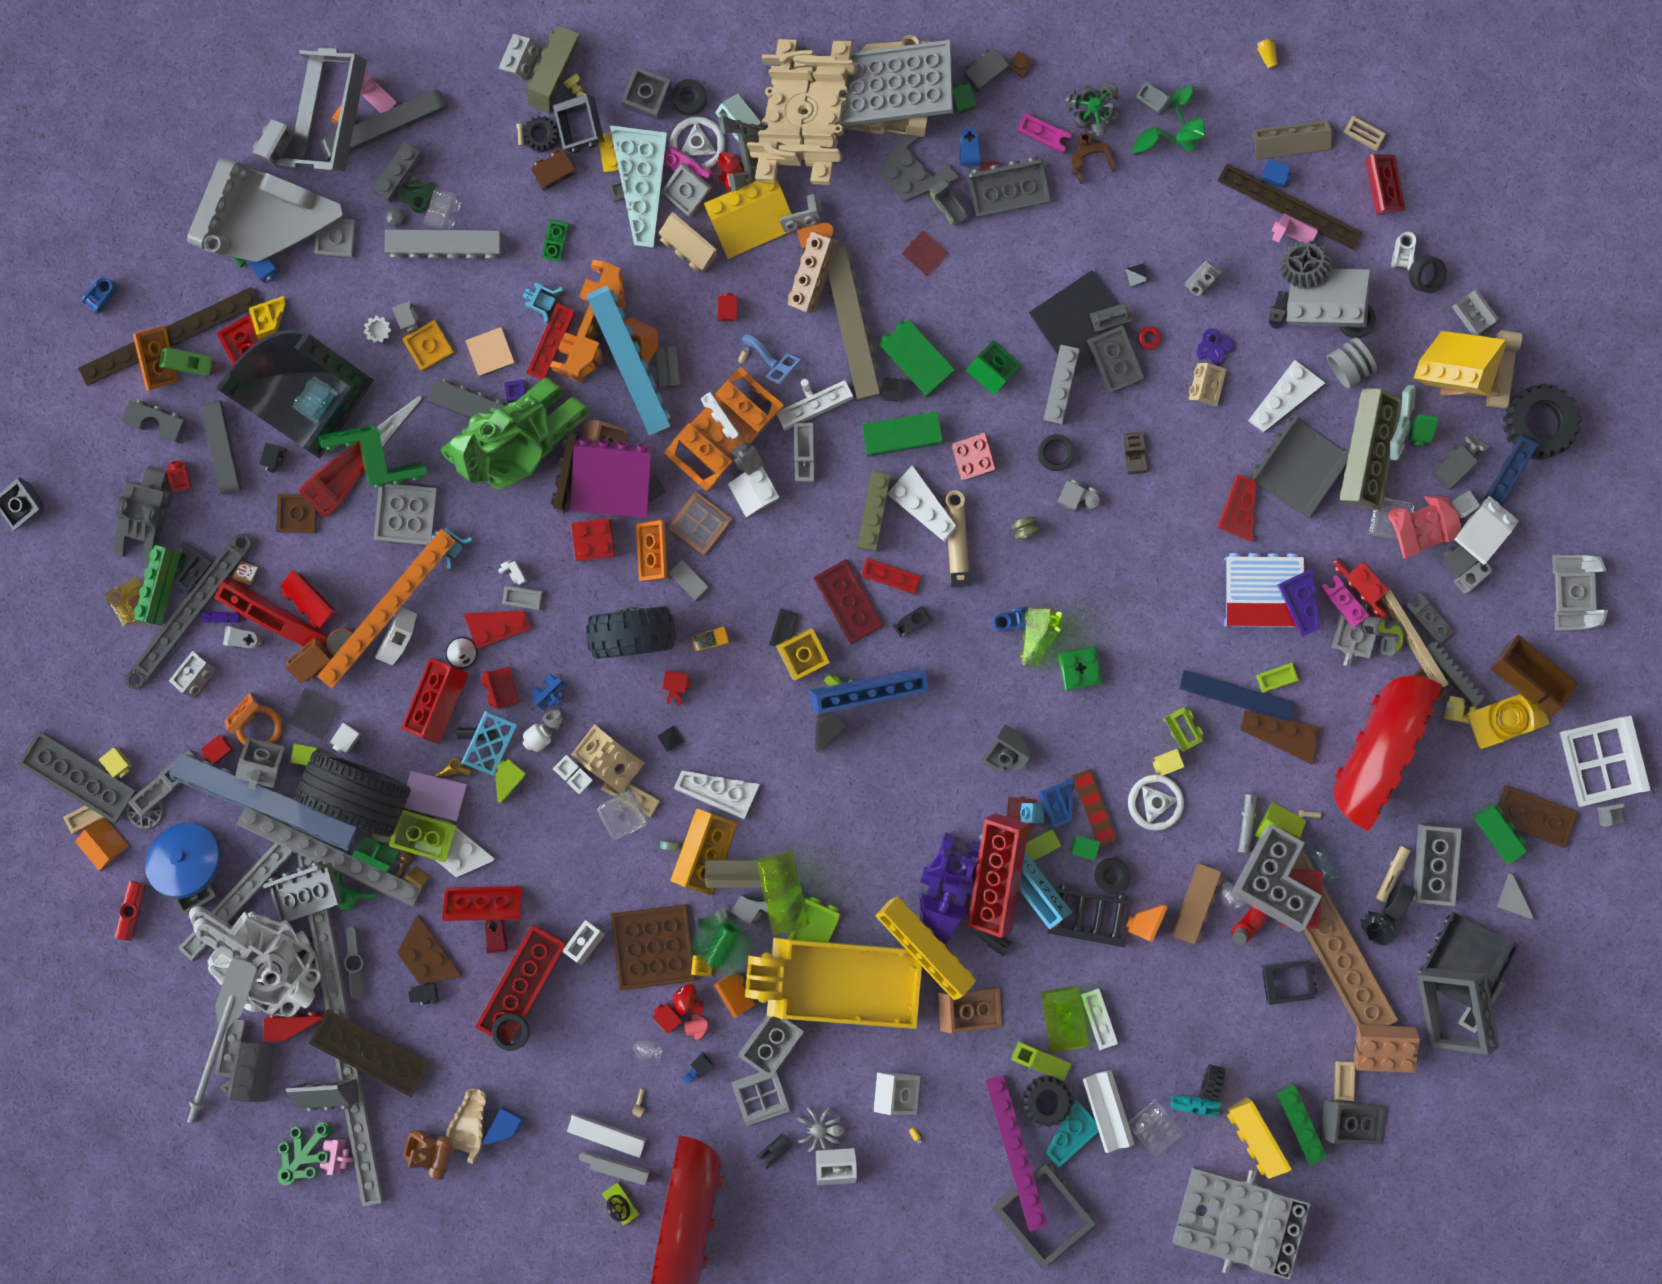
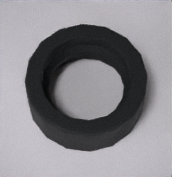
M1429 255L1417 258L1409 270L1410 284L1414 289L1425 293H1434L1440 290L1447 278L1445 263L1441 259ZM1432 263L1435 269L1434 277L1429 284L1423 285L1421 281L1422 271L1426 265Z
M1368 304L1367 327L1360 331H1354L1349 327L1339 328L1347 337H1364L1374 328L1376 314Z
M1050 435L1041 442L1038 448L1040 463L1050 471L1064 470L1074 459L1075 449L1073 443L1064 435ZM1052 442L1064 444L1068 452L1065 461L1059 464L1049 462L1045 456L1047 445Z
M1400 882L1388 898L1383 913L1395 921L1399 920L1408 909L1414 897L1415 889Z
M504 1014L493 1025V1041L502 1050H517L525 1045L529 1039V1024L519 1014ZM510 1020L516 1021L522 1028L520 1040L511 1044L503 1041L499 1033L501 1025Z

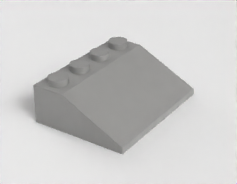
M1331 269L1328 278H1324L1323 283L1318 282L1317 287L1310 285L1309 289L1307 286H1303L1302 289L1299 285L1293 287L1291 283L1287 306V323L1296 326L1367 327L1370 270Z

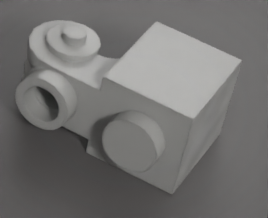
M1075 480L1067 481L1057 504L1075 511L1079 501H1084L1086 508L1094 509L1099 504V491L1090 487L1086 490L1081 487V483Z

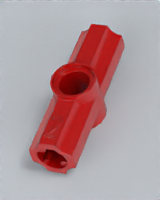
M129 881L124 902L119 912L120 918L115 938L132 941L137 919L141 914V904L146 884ZM129 906H132L134 908V914L132 916H129L127 914V908Z

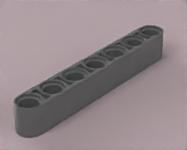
M440 90L430 91L354 125L349 153L370 144V142L373 143L405 127L422 121V118L425 120L445 111L447 106ZM336 134L319 142L327 161H331Z

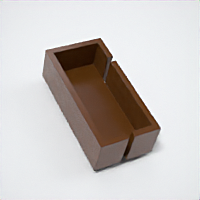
M1519 635L1505 645L1490 669L1531 703H1537V707L1550 718L1563 709L1578 685L1576 680Z

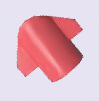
M692 1014V1020L684 1022L686 1037L694 1036L695 1041H700L708 1033L709 1026L707 1020L697 1014Z

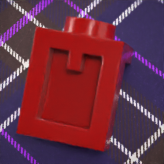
M176 460L171 462L167 466L166 472L172 492L191 489L192 485L187 471V461L181 462Z

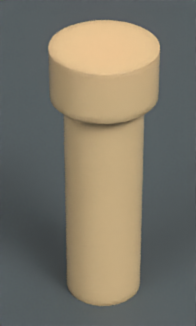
M516 124L518 129V146H523L524 124Z
M1299 810V818H1321V813Z

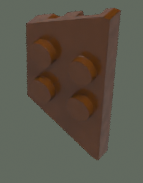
M416 916L397 954L417 982L423 984L462 976L420 916Z

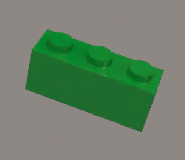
M1490 802L1472 814V816L1507 865H1509L1527 852L1524 848L1527 844L1520 835L1516 837L1513 833L1515 828L1509 820L1505 822L1502 818L1504 812L1498 805L1494 807Z

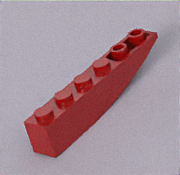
M231 577L221 583L214 597L253 622L301 646H305L314 638L324 646L328 638L326 634L236 580H233Z

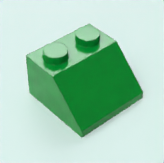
M993 340L977 355L966 371L972 378L982 384L987 391L995 395L1022 364Z

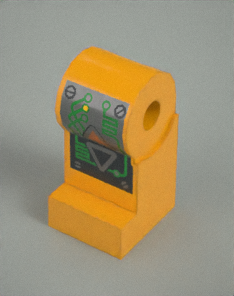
M724 626L691 637L695 652L730 644Z

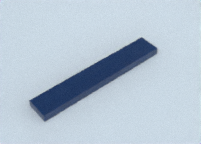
M1186 670L1182 673L1179 689L1286 721H1290L1292 718L1295 702Z

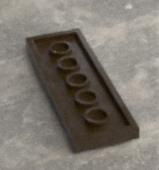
M329 1009L326 1010L308 1043L411 1098L430 1065V1062Z

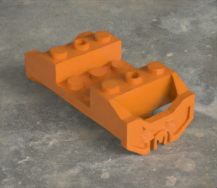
M593 260L591 267L593 271L601 274L598 283L586 279L579 297L588 301L586 294L608 286L609 290H614L618 300L615 301L617 308L621 307L624 311L626 306L623 289L625 277L620 275L621 268L604 261ZM590 304L577 337L565 332L558 350L569 355L566 364L552 361L550 365L556 373L582 384L584 379L597 369L598 365H602L605 358L600 343L595 341L598 335L596 328L599 323Z
M742 367L722 385L714 397L740 433V438L736 441L732 438L728 439L722 431L725 427L721 422L717 423L711 415L713 410L704 408L691 424H687L664 451V454L678 468L682 469L685 474L692 478L707 493L733 464L732 460L734 458L731 451L744 441L751 444L784 408V405L757 383ZM743 379L765 402H769L772 405L769 414H765L732 383ZM680 442L715 474L704 480L701 479L684 461L682 462L675 455L678 443Z

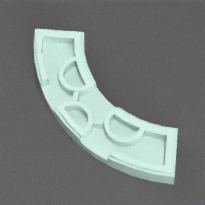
M1408 385L1402 392L1400 418L1396 432L1390 441V460H1397L1405 447V444L1402 443H1404L1406 436H1409L1412 423L1410 416L1415 404V385Z

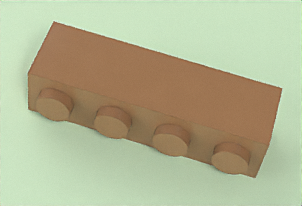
M1197 863L1171 936L1194 945L1196 941L1199 942L1202 936V931L1200 930L1202 923L1205 924L1209 916L1207 912L1208 907L1213 905L1216 897L1213 893L1222 881L1220 871Z

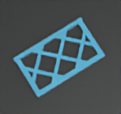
M485 711L461 763L494 776L496 767L501 761L517 724ZM486 718H492L495 725L484 728L483 724ZM505 724L511 726L509 733L503 736L500 726ZM497 728L500 737L490 741L486 732ZM484 733L487 742L476 746L475 742L478 735ZM502 741L503 746L500 752L495 754L491 744ZM489 746L492 755L481 759L478 749ZM475 751L479 760L475 762L468 761L470 753ZM494 758L495 763L492 770L485 768L483 762Z

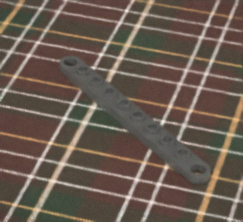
M239 533L224 548L127 673L125 681L128 687L140 689L145 685L216 594L221 583L230 576L251 549L252 539L250 536ZM238 539H246L247 544L245 548L237 546ZM134 674H138L141 678L140 683L137 685L131 683V677Z

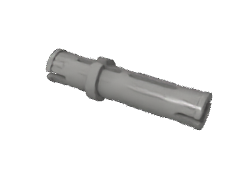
M1245 794L1244 809L1241 811L1243 817L1238 852L1250 853L1254 817L1257 814L1255 813L1257 799L1255 795Z

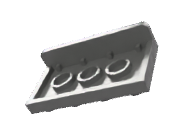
M1031 157L1024 163H1020L1017 160L1009 162V166L1001 167V164L990 166V170L983 171L982 168L971 170L967 178L975 217L1051 202L1043 159Z
M322 861L312 863V868L308 869V866L296 869L297 873L295 874L291 871L282 874L283 878L279 879V876L267 879L268 883L262 886L263 889H270L279 922L283 920L291 922L343 904L331 863L323 864Z

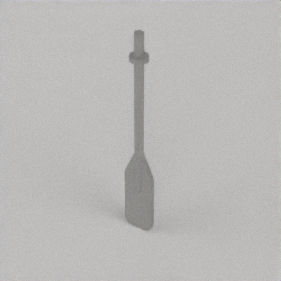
M239 957L231 960L215 1005L218 1031L196 1096L189 1101L191 1110L187 1122L191 1124L195 1123L199 1109H203L205 1106V1102L202 1099L226 1029L242 1015L257 972V967L253 962Z

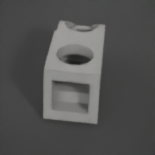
M1477 561L1453 581L1465 594L1489 575L1493 569L1487 562L1482 564L1480 561Z

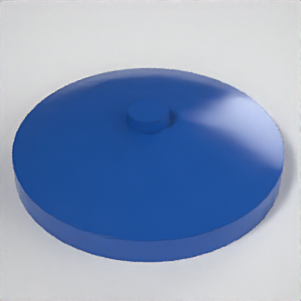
M180 823L171 826L157 836L148 850L145 861L147 878L157 891L167 897L182 899L194 896L203 891L215 878L221 863L220 845L216 837L201 825Z

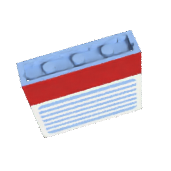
M1231 553L1229 557L1224 558V561H1226V619H1224V627H1296L1277 584L1303 573L1304 557H1298V554H1287V557H1279V554L1276 553L1268 554V557H1260L1259 553H1250L1248 557H1241V553Z

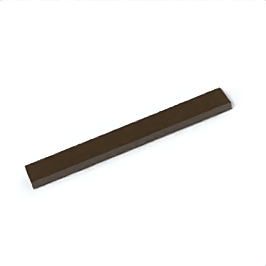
M1228 164L1225 165L1217 182L1282 215L1286 214L1316 228L1318 233L1352 250L1362 234L1361 231Z

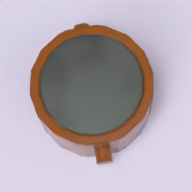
M349 628V630L336 629L329 634L327 648L333 654L332 658L353 634L352 628Z

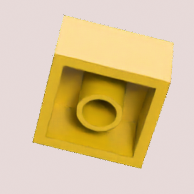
M809 628L776 645L792 680H797L830 663L813 628Z

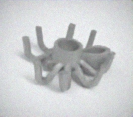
M807 1107L815 1123L802 1119L800 1116L797 1117L798 1121L811 1126L807 1127L810 1130L807 1134L811 1135L802 1140L798 1139L797 1142L805 1143L815 1138L812 1147L807 1149V1152H812L816 1148L818 1139H820L824 1150H831L826 1147L823 1138L833 1143H840L841 1139H833L827 1133L834 1137H839L846 1131L842 1125L827 1127L840 1121V1116L823 1123L826 1115L831 1111V1107H827L820 1121H818L811 1107Z

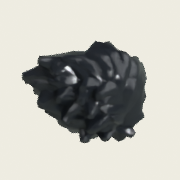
M1368 911L1367 914H1364L1365 918L1360 919L1361 927L1365 931L1364 933L1368 940L1377 945L1384 946L1394 942L1396 937L1395 921L1388 915Z

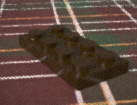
M569 433L568 437H564L563 448H565L564 456L560 457L559 467H561L560 475L557 474L555 480L557 492L553 493L551 499L553 508L557 512L562 513L565 512L572 478L574 444L576 439H580L574 433Z

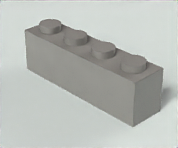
M1060 345L1044 421L1062 425L1064 423L1080 349Z

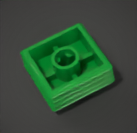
M1095 646L1058 654L1065 691L1103 684ZM1078 663H1081L1086 668L1083 670V674L1075 670L1078 667Z

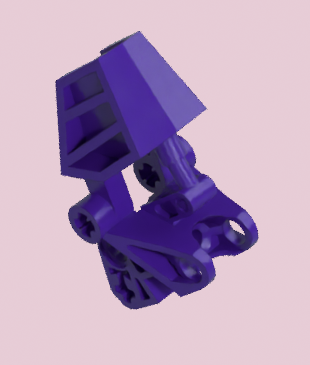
M947 832L944 834L939 853L928 867H924L920 883L929 885L927 894L919 893L920 921L930 928L933 935L945 945L969 909L964 907L966 897L972 898L981 844L980 842L972 841L967 858L959 853H950L954 834ZM945 877L942 891L945 893L943 899L939 901L936 899L941 879ZM952 894L957 895L954 904L950 902Z

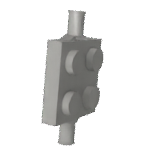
M1360 603L1364 610L1367 611L1368 604ZM1341 614L1331 648L1346 654L1343 665L1351 667L1353 656L1370 658L1376 635L1365 634L1363 629L1364 622L1353 629Z

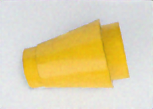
M1272 38L1257 43L1259 47L1257 50L1267 68L1278 65L1276 45Z

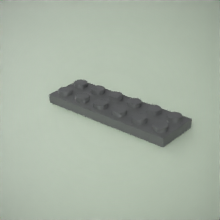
M41 731L36 733L18 762L20 766L114 824H117L129 805V800L137 792V790L119 779L113 778L103 769Z

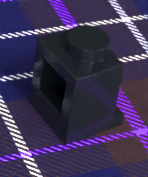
M265 442L259 465L263 466L265 471L275 473L278 467L282 466L284 461L282 453H286L287 449Z
M431 983L411 987V991H409L410 1003L418 1002L419 1006L430 1004V1000H432L433 1004L438 1003L437 984Z

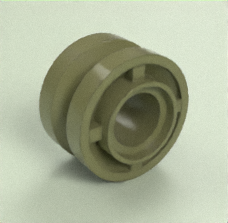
M1036 516L1025 517L1011 525L1012 530L1017 531L1014 535L1016 540L1035 536L1041 531L1040 526H1035L1037 522Z

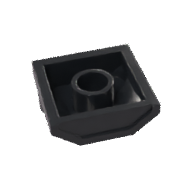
M17 478L0 493V513L12 528V531H16L31 518L41 514L44 509L41 498L31 484L23 478Z

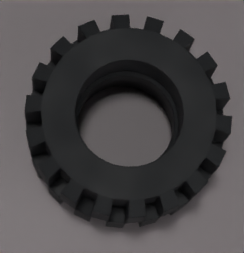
M1040 1076L1039 1079H1033L1032 1083L1026 1086L1027 1089L1024 1091L1022 1099L1024 1110L1028 1117L1034 1123H1038L1040 1126L1046 1125L1047 1127H1052L1054 1124L1059 1125L1061 1121L1064 1122L1066 1120L1065 1117L1071 1112L1070 1108H1072V1096L1067 1086L1052 1076ZM1052 1090L1058 1096L1059 1103L1051 1112H1042L1036 1105V1098L1042 1091Z

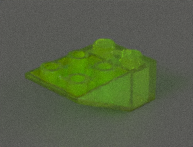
M1028 607V612L1025 613L1026 631L1023 632L1022 637L1024 650L1021 651L1020 655L1022 665L1037 668L1060 632L1062 613L1051 609Z

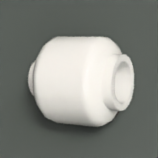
M534 724L523 733V744L529 751L540 752L550 744L552 733L544 724Z

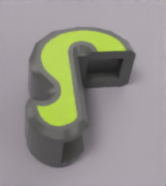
M942 179L930 188V196L952 226H957L968 217L967 210L951 191V185L947 180Z
M1370 616L1366 618L1363 624L1365 634L1384 636L1381 641L1380 653L1389 656L1397 655L1404 641V630L1401 624L1397 621H1390L1381 617Z

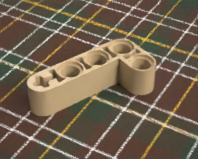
M1501 330L1496 334L1495 338L1507 340V344L1500 362L1499 396H1487L1486 406L1507 409L1515 355L1521 346L1522 333Z

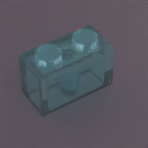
M314 376L306 383L302 394L296 397L292 408L314 423H317L338 392Z

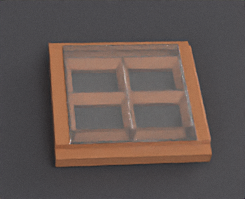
M695 492L668 529L705 556L732 519Z

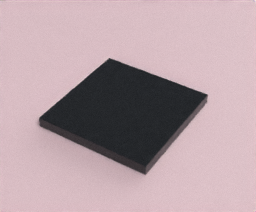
M1093 270L1029 312V315L1057 356L1060 345L1080 349L1075 373L1094 361L1087 340L1118 327L1114 326L1098 332L1094 330L1090 314L1114 307L1116 304ZM1128 322L1121 324L1124 326L1128 337L1135 333Z

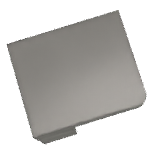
M1470 491L1464 492L1451 501L1458 512L1459 519L1480 507Z
M1624 803L1597 807L1600 825L1611 826L1616 823H1622L1624 819L1621 808L1625 807Z

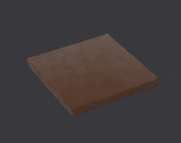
M687 904L610 913L619 990L696 981V976L691 974L693 951L691 950L692 942Z

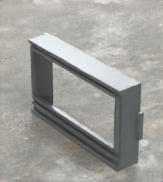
M318 48V51L299 50V54L309 60L289 159L278 158L277 166L345 172L367 60L356 54L339 53L338 49ZM325 62L350 64L331 162L306 160Z

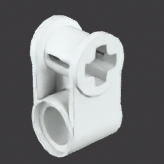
M1402 233L1396 239L1391 267L1395 268L1398 266L1410 270L1414 262L1416 237L1413 233ZM1403 237L1409 239V246H1404L1402 244Z

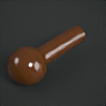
M402 851L399 854L398 859L400 863L394 875L395 877L402 878L407 865H410L414 860L413 853Z

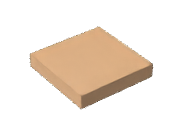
M501 327L465 340L479 377L515 364Z

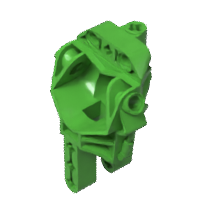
M547 377L516 402L509 403L503 409H494L492 407L490 411L494 414H475L469 421V427L461 431L462 435L455 436L441 448V452L447 460L455 464L457 472L469 482L478 484L487 481L496 489H506L533 474L541 459L553 450L552 446L584 421L589 415L590 409L577 398L571 397L552 414L547 416L546 410L558 401L563 394V388Z

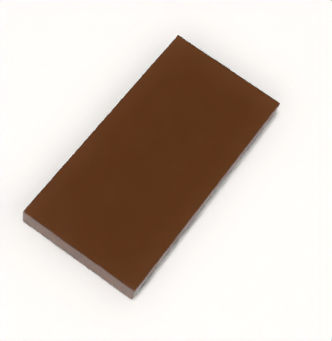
M1504 785L1498 802V806L1504 812L1502 818L1505 822L1509 820L1516 831L1566 848L1578 814L1577 811Z

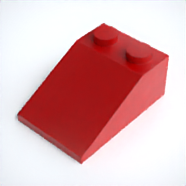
M250 314L216 332L232 364L251 346L261 340L256 335Z

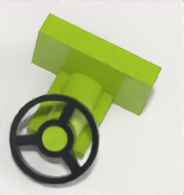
M619 1182L602 1193L607 1201L605 1206L607 1207L608 1214L613 1220L621 1222L623 1226L640 1215Z

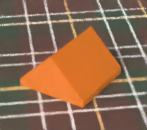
M105 817L86 828L75 841L99 871L129 847L127 842Z

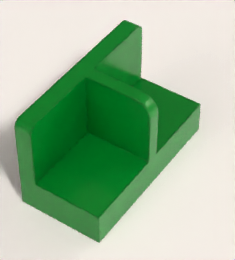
M364 836L352 857L385 873H389L399 852L368 836Z

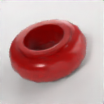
M1144 327L1138 334V342L1144 349H1155L1161 342V334L1155 327ZM1146 333H1152L1155 336L1153 343H1147L1144 340Z

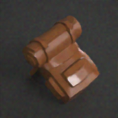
M414 1130L409 1133L403 1157L406 1158L409 1168L421 1167L428 1170V1175L431 1178L442 1180L448 1170L447 1166L454 1148V1140L446 1136L438 1137L437 1140H434L428 1133L422 1130Z

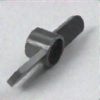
M350 926L346 930L348 956L344 960V967L349 972L351 997L359 1000L363 996L361 970L365 967L366 961L364 956L359 953L358 930L355 926ZM351 956L360 958L361 967L354 970L350 968L348 961Z

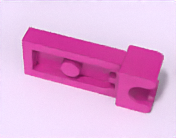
M1027 113L1024 114L1017 128V132L1061 154H1064L1066 148L1060 144V140L1070 141L1072 137L1070 133Z
M668 146L663 164L674 172L684 162L702 179L703 176L708 178L715 174L714 171L705 165H701L674 146Z
M1335 575L1332 580L1334 588H1329L1326 584H1323L1320 590L1354 629L1369 617V614L1348 591L1339 577Z

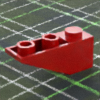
M319 1011L308 1012V1015L300 1016V1012H296L290 1017L269 1014V1017L263 1018L264 1042L285 1041L320 1021L324 1015H319Z

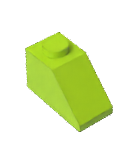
M511 759L507 761L502 760L496 767L498 769L495 775L497 801L499 803H503L527 775Z

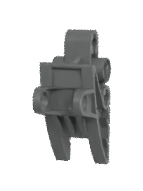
M148 466L142 483L136 481L133 483L126 482L123 496L120 497L116 509L118 524L114 554L124 557L129 537L145 541L143 562L149 564L150 551L154 545L158 546L167 516L165 508L169 507L171 502L169 500L172 499V492L164 490L168 479L166 470Z

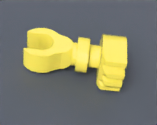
M574 74L563 85L567 90L572 89V94L577 97L586 95L582 91L581 85H577L580 77L578 74Z

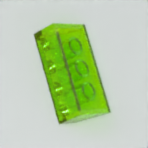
M789 849L756 857L755 863L772 934L776 936L809 925L793 850Z

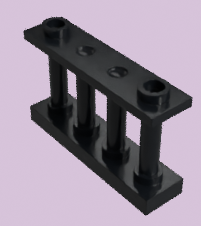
M1060 884L1059 888L1055 887L1056 892H1061L1060 897L1065 903H1067L1068 894L1079 896L1075 924L1072 926V929L1064 928L1065 924L1062 921L1050 930L1048 928V934L1125 947L1126 940L1121 938L1120 930L1125 904L1132 905V901L1128 900V896L1117 895L1116 898L1074 891L1071 890V886ZM1087 897L1098 899L1094 928L1091 929V933L1084 932V928H1082ZM1106 901L1117 903L1113 931L1110 933V936L1102 935L1103 931H1101Z

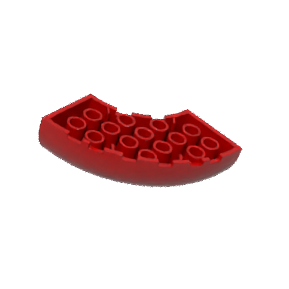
M1402 676L1386 684L1379 695H1374L1371 701L1373 706L1363 730L1357 733L1355 738L1357 742L1343 767H1338L1334 775L1336 778L1334 785L1335 801L1342 813L1357 826L1369 831L1380 816L1383 805H1387L1393 789L1397 788L1403 777L1401 774L1405 766L1409 765L1416 751L1414 748L1418 739H1422L1427 727L1426 724L1433 713L1431 709L1433 704L1437 702L1442 684L1422 676Z
M679 1135L650 1284H698L701 1271L706 1269L708 1257H704L709 1230L713 1231L715 1219L712 1218L717 1188L722 1187L724 1176L720 1175L721 1160L716 1151L706 1143L691 1137Z

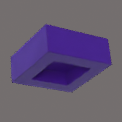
M524 380L504 382L507 402L517 401L526 394Z

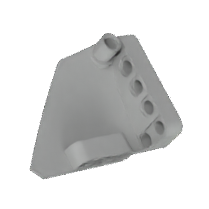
M222 156L216 164L187 236V242L219 256L226 255L260 262L313 235L344 215L341 204ZM218 242V247L214 249L215 243Z

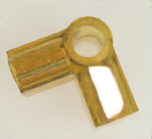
M138 576L115 589H110L106 594V601L113 608L123 627L136 621L134 619V610L129 600L138 596L141 587H143V582ZM115 593L120 594V600L117 603L113 601Z

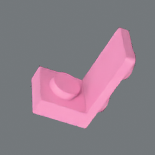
M368 72L364 74L361 95L380 113L392 109L397 104L396 101L374 81Z

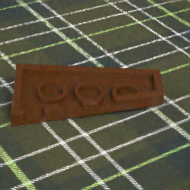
M1244 711L1240 727L1241 731L1312 765L1320 727Z

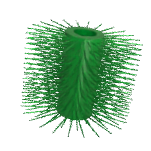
M711 918L713 924L707 926L709 928L704 932L705 937H702V934L696 938V943L693 944L699 945L697 947H700L696 949L699 953L695 952L693 956L705 954L703 955L705 957L691 960H706L702 963L707 962V966H712L713 973L714 967L718 972V968L722 970L723 965L727 967L725 968L726 971L728 969L735 971L733 964L738 966L736 969H739V963L737 962L740 960L742 962L741 956L746 952L744 951L747 947L746 943L749 944L748 942L751 941L749 938L742 936H747L742 934L747 931L740 930L743 926L738 927L736 922H729V920L725 922V918L722 920L724 922L722 924L719 922L720 919L715 922L714 918ZM746 938L748 941L743 942L740 939Z

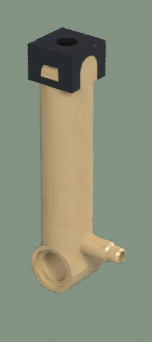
M954 490L946 496V507H943L957 527L948 538L951 588L969 587L970 572L965 498L962 492ZM952 496L959 497L960 504L952 505L950 498Z

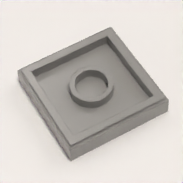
M683 162L661 193L690 217L712 187Z
M339 218L316 232L314 254L353 258L356 220Z

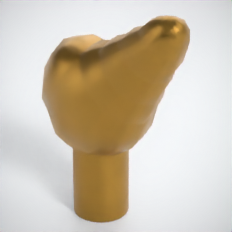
M452 758L443 769L435 774V777L443 778L458 774L470 777L472 769L463 767L462 761L459 758Z

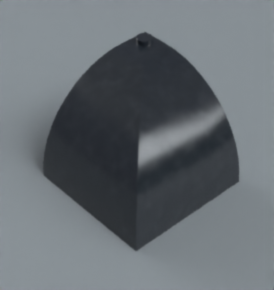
M289 329L268 335L251 346L232 365L216 389L321 459L326 448L321 447L318 436L339 432L374 380L309 333Z

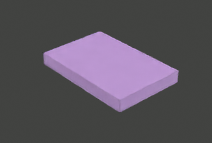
M410 771L407 786L410 787L411 792L403 809L457 822L467 784Z

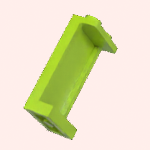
M812 896L810 899L806 898L788 939L829 942L841 916V913L838 912L839 908L828 904V907L820 904L821 900Z

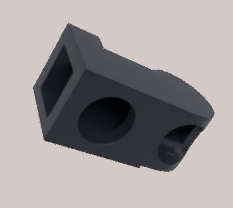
M920 606L894 623L893 627L901 638L930 622L931 619L924 607Z

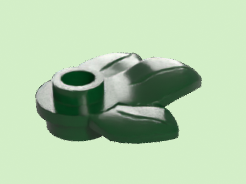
M411 176L407 183V189H398V197L402 203L409 205L413 212L423 213L428 208V202L435 196L434 182H429L423 186L415 176ZM417 201L422 202V206L417 207L415 203Z

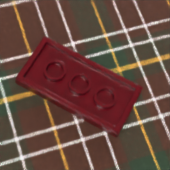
M846 559L813 577L850 644L884 626Z

